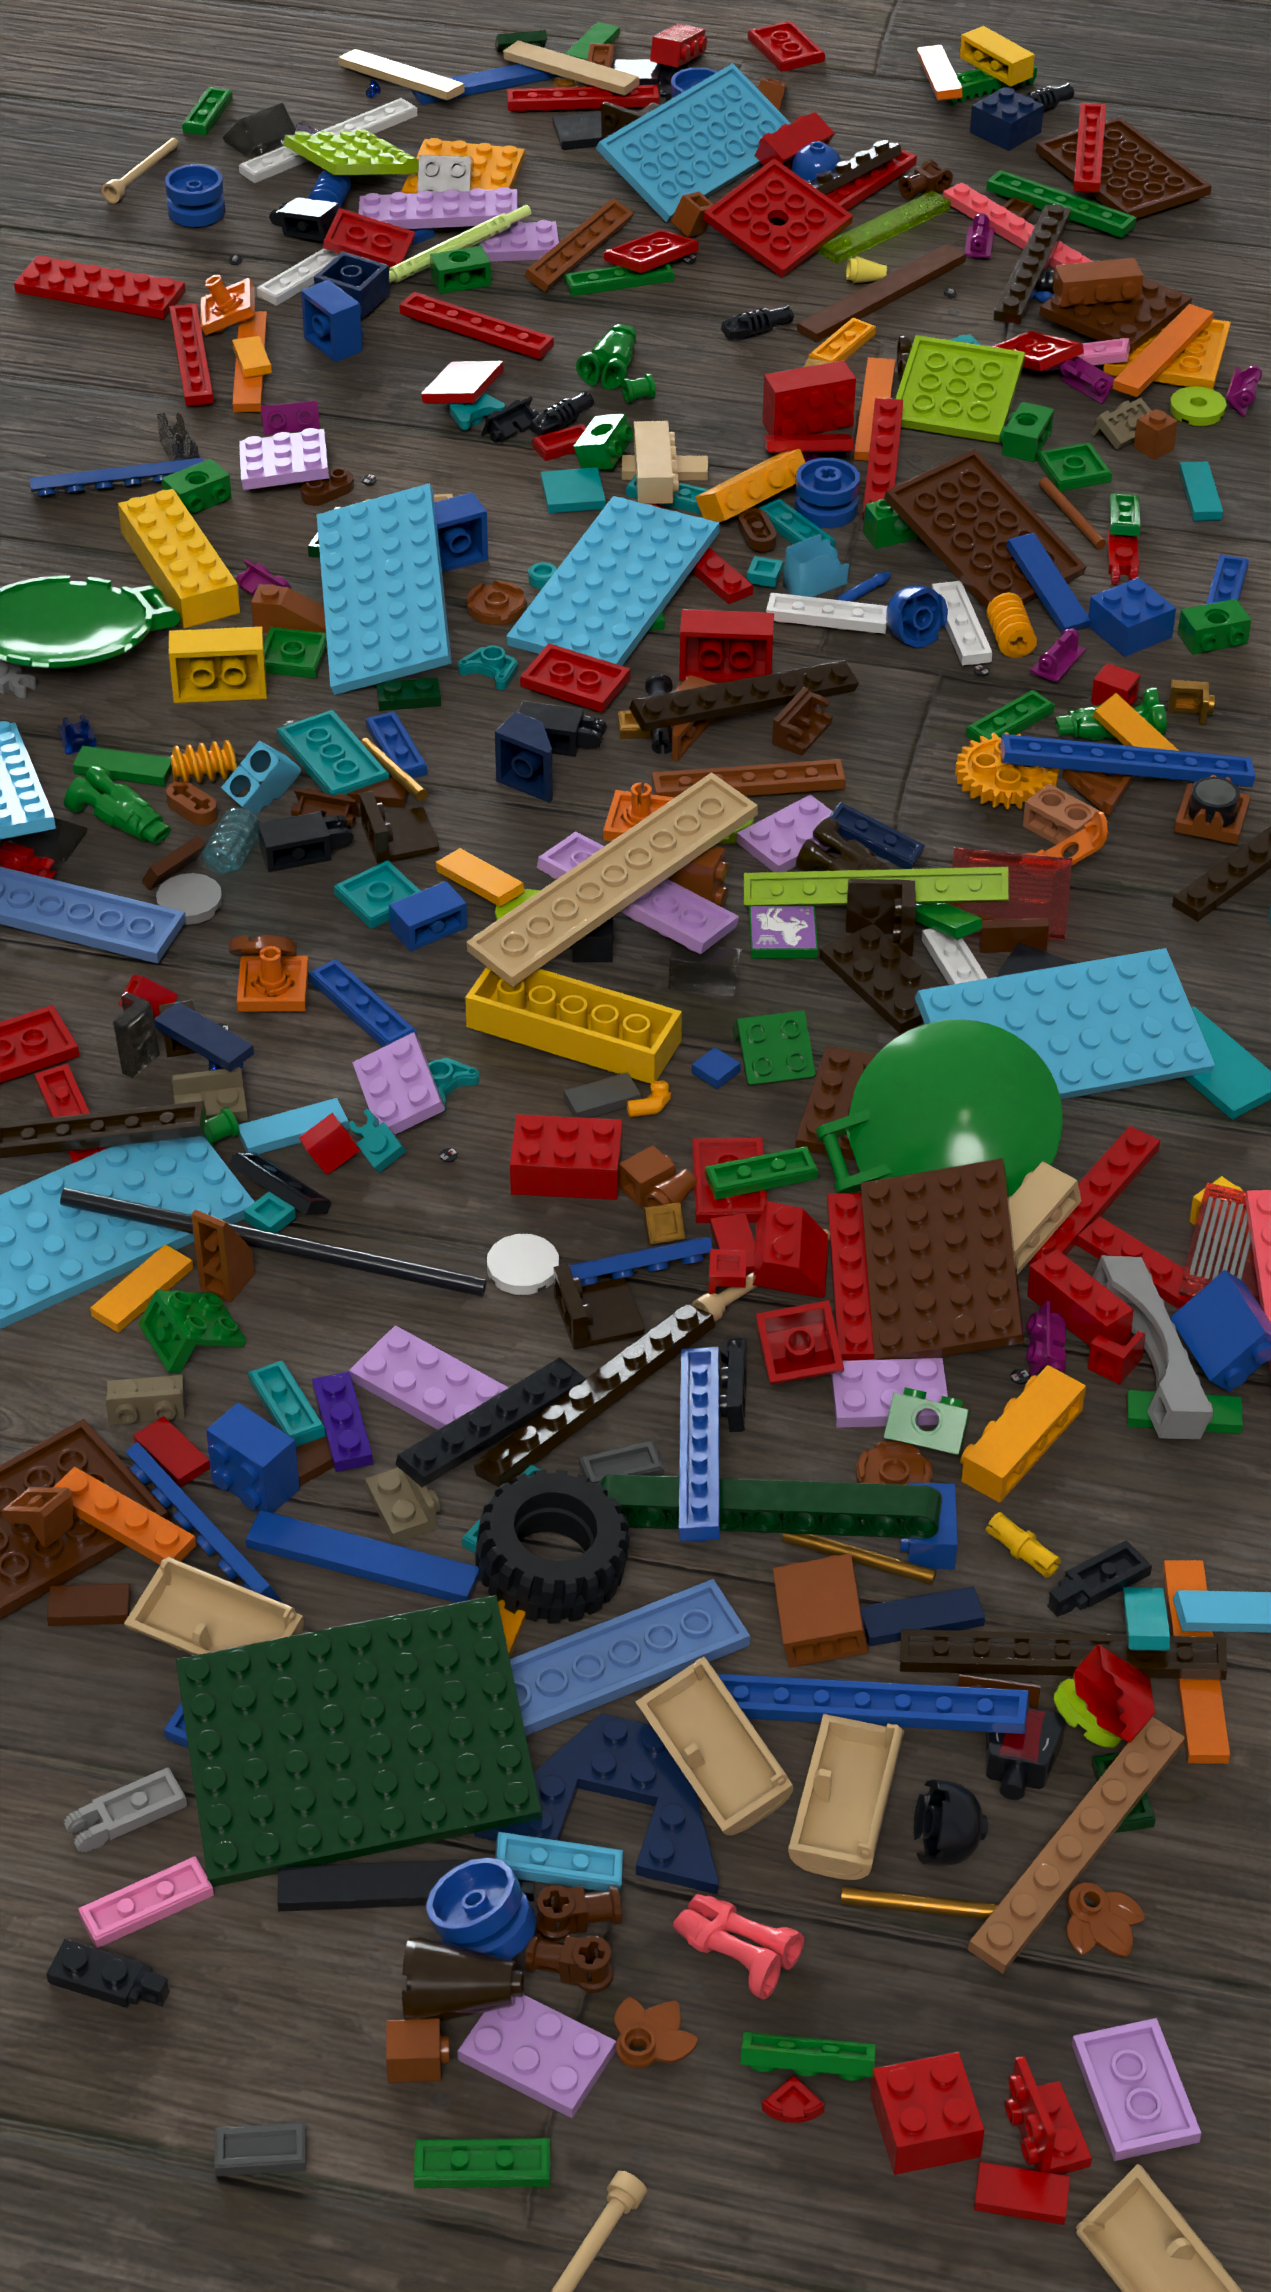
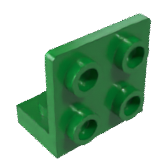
M805 1010L738 1018L732 1028L734 1043L740 1042L748 1086L814 1078L815 1068Z
M156 1290L138 1323L168 1373H181L196 1345L243 1348L247 1341L238 1328L237 1323L223 1305L222 1300L216 1294L209 1292L192 1293L180 1290Z

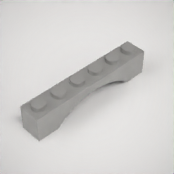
M1102 1255L1093 1278L1134 1309L1131 1332L1134 1335L1138 1331L1146 1334L1144 1348L1152 1361L1156 1374V1392L1147 1412L1158 1437L1165 1439H1201L1207 1424L1212 1420L1213 1408L1207 1400L1201 1387L1200 1379L1195 1374L1188 1359V1353L1183 1348L1176 1333V1327L1170 1320L1164 1306V1301L1157 1292L1151 1273L1148 1272L1142 1257Z

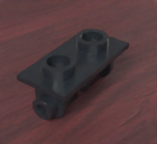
M532 396L522 401L516 400L508 408L500 412L496 410L490 413L485 419L486 423L481 435L489 434L492 441L502 442L517 434L518 430L514 427V424L520 432L530 428L531 421L539 415L536 410H532L529 407L533 399Z

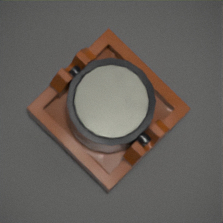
M1214 774L1211 777L1200 779L1195 784L1188 783L1175 821L1174 832L1238 845L1250 805L1251 795L1240 793L1238 787L1232 783L1231 778H1218Z

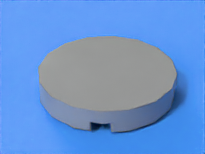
M197 873L180 874L171 877L160 885L156 893L157 905L185 912L186 922L184 925L199 924L210 920L215 916V911L218 908L221 909L223 905L221 887L216 880L207 875Z

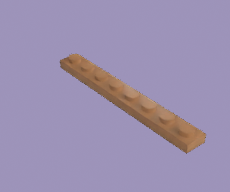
M1152 1716L1131 1743L1124 1747L973 1936L967 1950L1004 1974L1119 1828L1126 1816L1130 1814L1141 1797L1183 1746L1185 1737Z

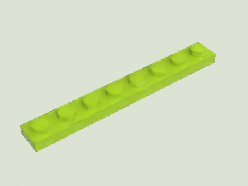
M1008 867L744 873L745 908H749V906H847L849 879L915 880L916 904L1009 902Z

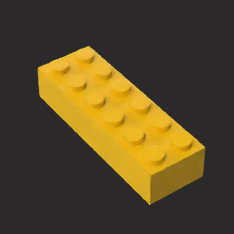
M174 489L161 490L155 494L134 497L128 501L118 503L122 535L154 584L162 591L163 598L170 607H174L180 614V624L183 628L240 613L238 583Z
M486 967L465 997L466 1027L617 1074L628 1072L631 1078L649 1084L658 1080L682 1039V1011L540 968L512 987Z

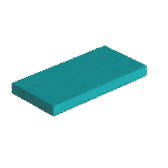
M333 710L277 729V738L325 794L334 796L337 794L347 795L349 792L389 779V773Z
M1191 1007L1215 1067L1209 1073L1183 1078L1232 1120L1271 1100V1071L1196 1007Z

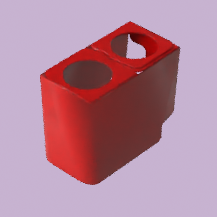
M1099 1644L1093 1648L1074 1672L1076 1694L1086 1702V1708L1096 1717L1098 1726L1131 1743L1155 1714L1150 1676Z

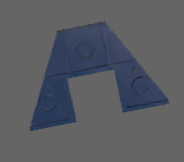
M601 1713L533 1772L542 1812L541 1820L474 1833L475 1837L496 1841L498 1832L560 1841L578 1788L655 1806L636 1863V1875L713 1894H718L719 1880L696 1792L652 1726L641 1722Z

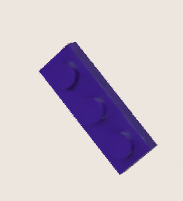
M349 1371L313 1378V1390L322 1424L325 1428V1435L335 1472L373 1465L370 1444Z

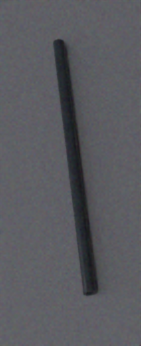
M64 1188L61 1193L60 1205L194 1234L192 1216L189 1214L70 1188ZM228 1223L247 1245L251 1247L481 1297L485 1293L487 1279Z

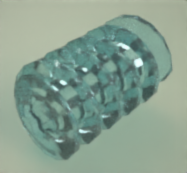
M230 807L225 810L220 822L202 851L204 864L216 874H226L240 869L253 843L257 839V823H261L259 818L254 813L238 807Z

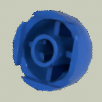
M815 141L802 147L797 152L792 161L791 171L805 181H812L818 173L835 169V165L842 160L835 149L823 142Z
M911 585L899 590L890 599L886 609V621L890 632L899 641L915 648L926 647L939 637L936 634L940 627H945L948 608L944 597L935 590L923 585Z

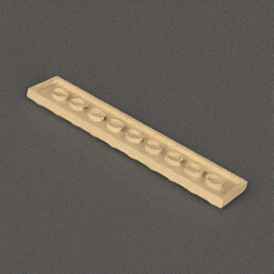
M711 772L466 942L467 951L512 987L757 816L758 805Z

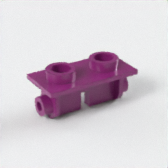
M984 213L977 214L974 217L973 226H968L964 253L966 256L974 259L991 258L994 228H989L990 219Z
M1078 356L1074 357L1073 360L1069 359L1059 364L1061 374H1063L1062 381L1101 404L1104 403L1113 387L1114 377Z
M1256 365L1250 366L1244 371L1238 366L1235 367L1226 395L1229 405L1243 417L1246 416L1248 406L1255 400L1256 383L1262 377V370Z
M317 400L261 406V422L264 435L303 431L308 428L320 429Z
M247 559L243 560L247 569L236 577L239 588L254 596L259 584H273L291 588V585L282 576L277 575V577H274L261 563L255 565Z
M1075 629L1064 630L1061 638L1046 653L1040 656L1039 661L1030 669V673L1057 683L1086 651L1085 648L1078 646V632Z
M1046 1301L1037 1313L1034 1312L1027 1323L1026 1331L1029 1334V1347L1026 1360L1029 1361L1030 1377L1036 1375L1039 1370L1042 1371L1047 1365L1062 1373L1066 1369L1065 1349L1062 1348L1065 1345L1066 1322L1059 1313H1050V1301Z

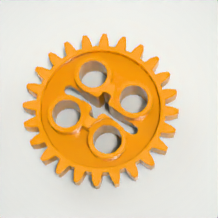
M992 733V739L989 740L984 736H980L979 743L971 740L969 747L963 746L962 754L957 755L955 768L957 784H962L963 792L970 791L971 799L980 796L981 804L992 801L993 808H996L999 803H1004L1006 809H1009L1011 804H1016L1019 809H1022L1023 802L1027 801L1047 784L1057 787L1059 768L1046 769L1040 766H1014L1009 763H1003L1000 748L1001 738L995 733Z

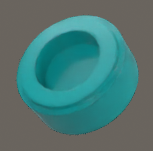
M546 562L532 565L528 570L529 584L535 588L542 589L557 568Z

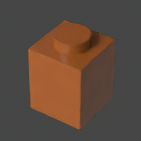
M700 192L682 195L671 222L678 228L681 234L687 237L704 234L709 224L703 220V215L714 204Z
M1159 409L1139 417L1136 424L1134 448L1153 460L1174 450L1178 421Z
M652 1145L619 1163V1189L641 1209L646 1206L645 1196L648 1194V1189L674 1176L676 1173L675 1165L669 1156L663 1155Z
M440 2018L386 2020L388 2083L441 2081V2063H450L449 2036H441Z

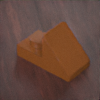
M29 1487L2 1509L1 1512L8 1523L29 1525L41 1545L46 1548L73 1525V1494L69 1488Z

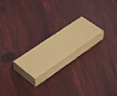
M622 455V480H632L636 474L635 455ZM676 456L679 481H708V456Z

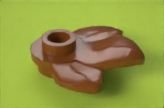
M1089 1882L1076 1885L1070 1891L1067 1898V1906L1071 1917L1066 1926V1935L1073 1949L1080 1956H1083L1097 1944L1111 1954L1127 1958L1131 1953L1133 1945V1934L1130 1926L1137 1925L1145 1920L1141 1907L1131 1897L1122 1892H1105L1098 1885ZM1084 1897L1091 1899L1096 1907L1087 1906L1084 1902Z
M628 1997L619 2005L614 2016V2024L619 2033L616 2041V2054L618 2059L630 2068H646L655 2061L665 2063L678 2062L691 2054L698 2043V2037L686 2031H679L681 2013L679 2003L675 2000L661 2003L645 2010L639 2002L632 1997ZM639 2046L644 2048L645 2050L637 2052L631 2049L633 2047Z

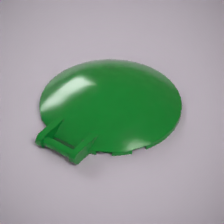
M68 575L19 581L0 588V660L21 666L45 669L75 668L98 663L131 649L141 642L150 631L176 626L180 622V614L174 607H170L163 599L162 591L156 585L132 589L124 586L119 589L111 586L110 580L88 577L87 582L70 581V576Z
M944 1020L914 1028L887 1044L872 1059L862 1073L853 1093L849 1116L819 1126L816 1129V1134L819 1141L824 1143L837 1181L834 1183L837 1193L860 1191L861 1183L1003 1158L1006 1169L1008 1196L1012 1197L1022 1185L1025 1176L1029 1172H1034L1042 1161L1050 1166L1053 1165L1058 1153L1057 1150L1063 1130V1111L1060 1094L1052 1073L1036 1051L1016 1035L988 1023L973 1020ZM844 1135L848 1136L860 1173L851 1176L849 1175L837 1140L838 1137Z

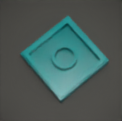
M598 467L541 472V483L549 514L602 510L606 506Z
M388 860L334 885V895L370 929L390 921L389 904L421 891Z

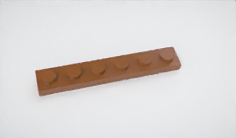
M612 198L531 265L524 277L544 292H547L564 277V274L573 270L629 223L634 213L615 198Z
M841 759L652 772L654 795L677 797L711 772L744 796L845 789L846 781Z

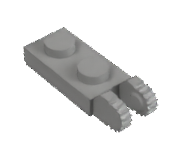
M164 1768L93 1799L91 1804L69 1813L64 1820V1825L71 1834L84 1830L76 1836L74 1844L79 1852L86 1853L92 1849L102 1847L108 1839L113 1840L187 1807V1800L170 1768ZM99 1819L101 1823H99V1824L93 1826V1825L96 1823V1821Z

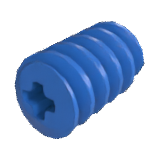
M326 170L322 171L307 199L336 202L340 208L351 188L350 177L348 175H333Z

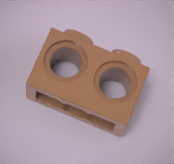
M1047 784L1025 801L1023 827L1057 845L1084 829V825L1092 821L1094 813L1099 810L1055 786ZM1071 845L1066 848V851L1075 854L1079 846Z

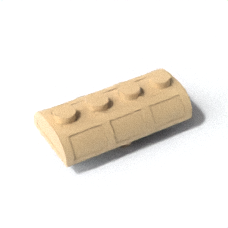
M167 1557L161 1561L160 1567L124 1625L128 1630L143 1634L194 1656L302 1634L304 1619L303 1615L296 1613L295 1608Z
M705 1657L697 1659L695 1663L636 1701V1704L724 1834L735 1835L747 1830L781 1807L791 1796L793 1784Z
M823 1714L788 1848L790 1859L797 1866L815 1874L843 1880H857L869 1875L904 1735V1730L898 1725L887 1724L886 1727Z
M1137 2164L1076 2227L1077 2236L1121 2292H1243L1140 2164Z

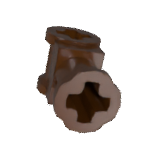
M928 160L922 166L915 169L913 176H904L899 179L898 187L901 195L909 200L923 191L930 195L934 192L941 193L947 190L952 183L953 175L951 171L939 168L935 161Z
M552 1885L544 1888L537 1897L536 1930L538 1934H541L544 1939L549 1941H559L565 1939L570 1934L584 1933L587 1930V1924L612 1921L616 1925L622 1922L621 1901L616 1885L609 1886L608 1891L584 1894L583 1886L565 1888L561 1885ZM554 1896L555 1903L551 1904V1898ZM556 1922H559L558 1930H555Z
M534 1933L527 1947L525 1970L529 1973L535 1972L536 1969L560 1974L561 1982L578 1985L582 1990L589 1993H598L609 1987L613 1980V1968L610 1963L611 1948L603 1938L597 1936L585 1938L566 1936L564 1943L544 1940L541 1938V1934ZM595 1947L598 1949V1956H595ZM588 1973H591L592 1981L588 1980Z

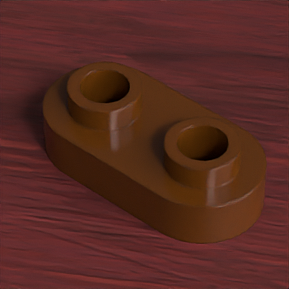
M334 468L329 471V478L304 482L301 485V499L307 505L319 506L346 495L354 488L353 475L344 468Z
M748 508L739 513L738 528L751 549L764 553L776 546L777 532L765 511L758 508Z

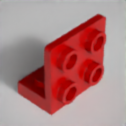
M1025 2057L1015 2058L1013 2074L1008 2077L1009 2099L1005 2100L1004 2104L1010 2125L1012 2127L1018 2126L1022 2136L1020 2145L1027 2165H1034L1036 2171L1059 2175L1091 2167L1092 2156L1060 2081L1037 2087Z

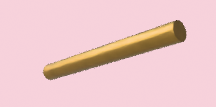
M369 738L361 740V743L383 768L418 801H424L427 798L428 792Z
M783 1534L782 1542L830 1556L851 1553L854 1563L933 1585L937 1570L817 1535Z
M842 1887L841 1904L981 1920H987L999 1905L995 1903Z

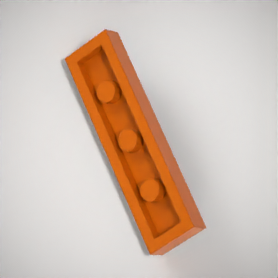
M76 1467L72 1468L53 1487L70 1489L73 1494V1515L159 1565L167 1557L181 1562L196 1547L194 1535Z

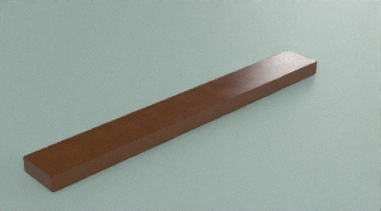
M946 243L798 322L797 331L818 342L835 333L852 318L859 320L963 264L966 260V254Z

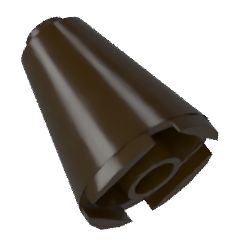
M422 1937L409 1938L407 1941L403 1962V1975H407V1990H402L405 2020L440 2018V2022L511 2007L514 2006L516 1997H523L524 1972L523 1970H516V1963L513 1960Z

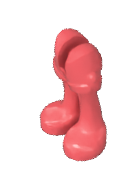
M696 1894L689 1902L688 1909L683 1910L674 1920L673 1928L694 1949L704 1953L714 1950L739 1961L749 1971L748 1986L751 1993L762 2000L767 1999L778 1983L781 1967L790 1970L798 1961L804 1946V1936L792 1928H773L738 1915L736 1913V1906L727 1901L717 1900L709 1895ZM729 1933L748 1938L761 1945L762 1948L742 1941Z

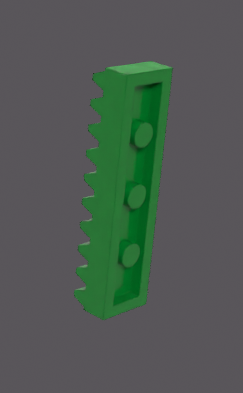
M1034 65L1032 78L1018 83L1021 87L1025 86L1026 81L1030 85L1034 83L1035 78H1037V67ZM979 68L956 74L962 87L963 97L949 99L948 101L953 105H956L957 100L964 103L966 97L970 100H973L975 95L978 98H982L983 93L989 96L992 90L997 92L1001 88H1009V85ZM1018 84L1011 86V88L1016 89Z

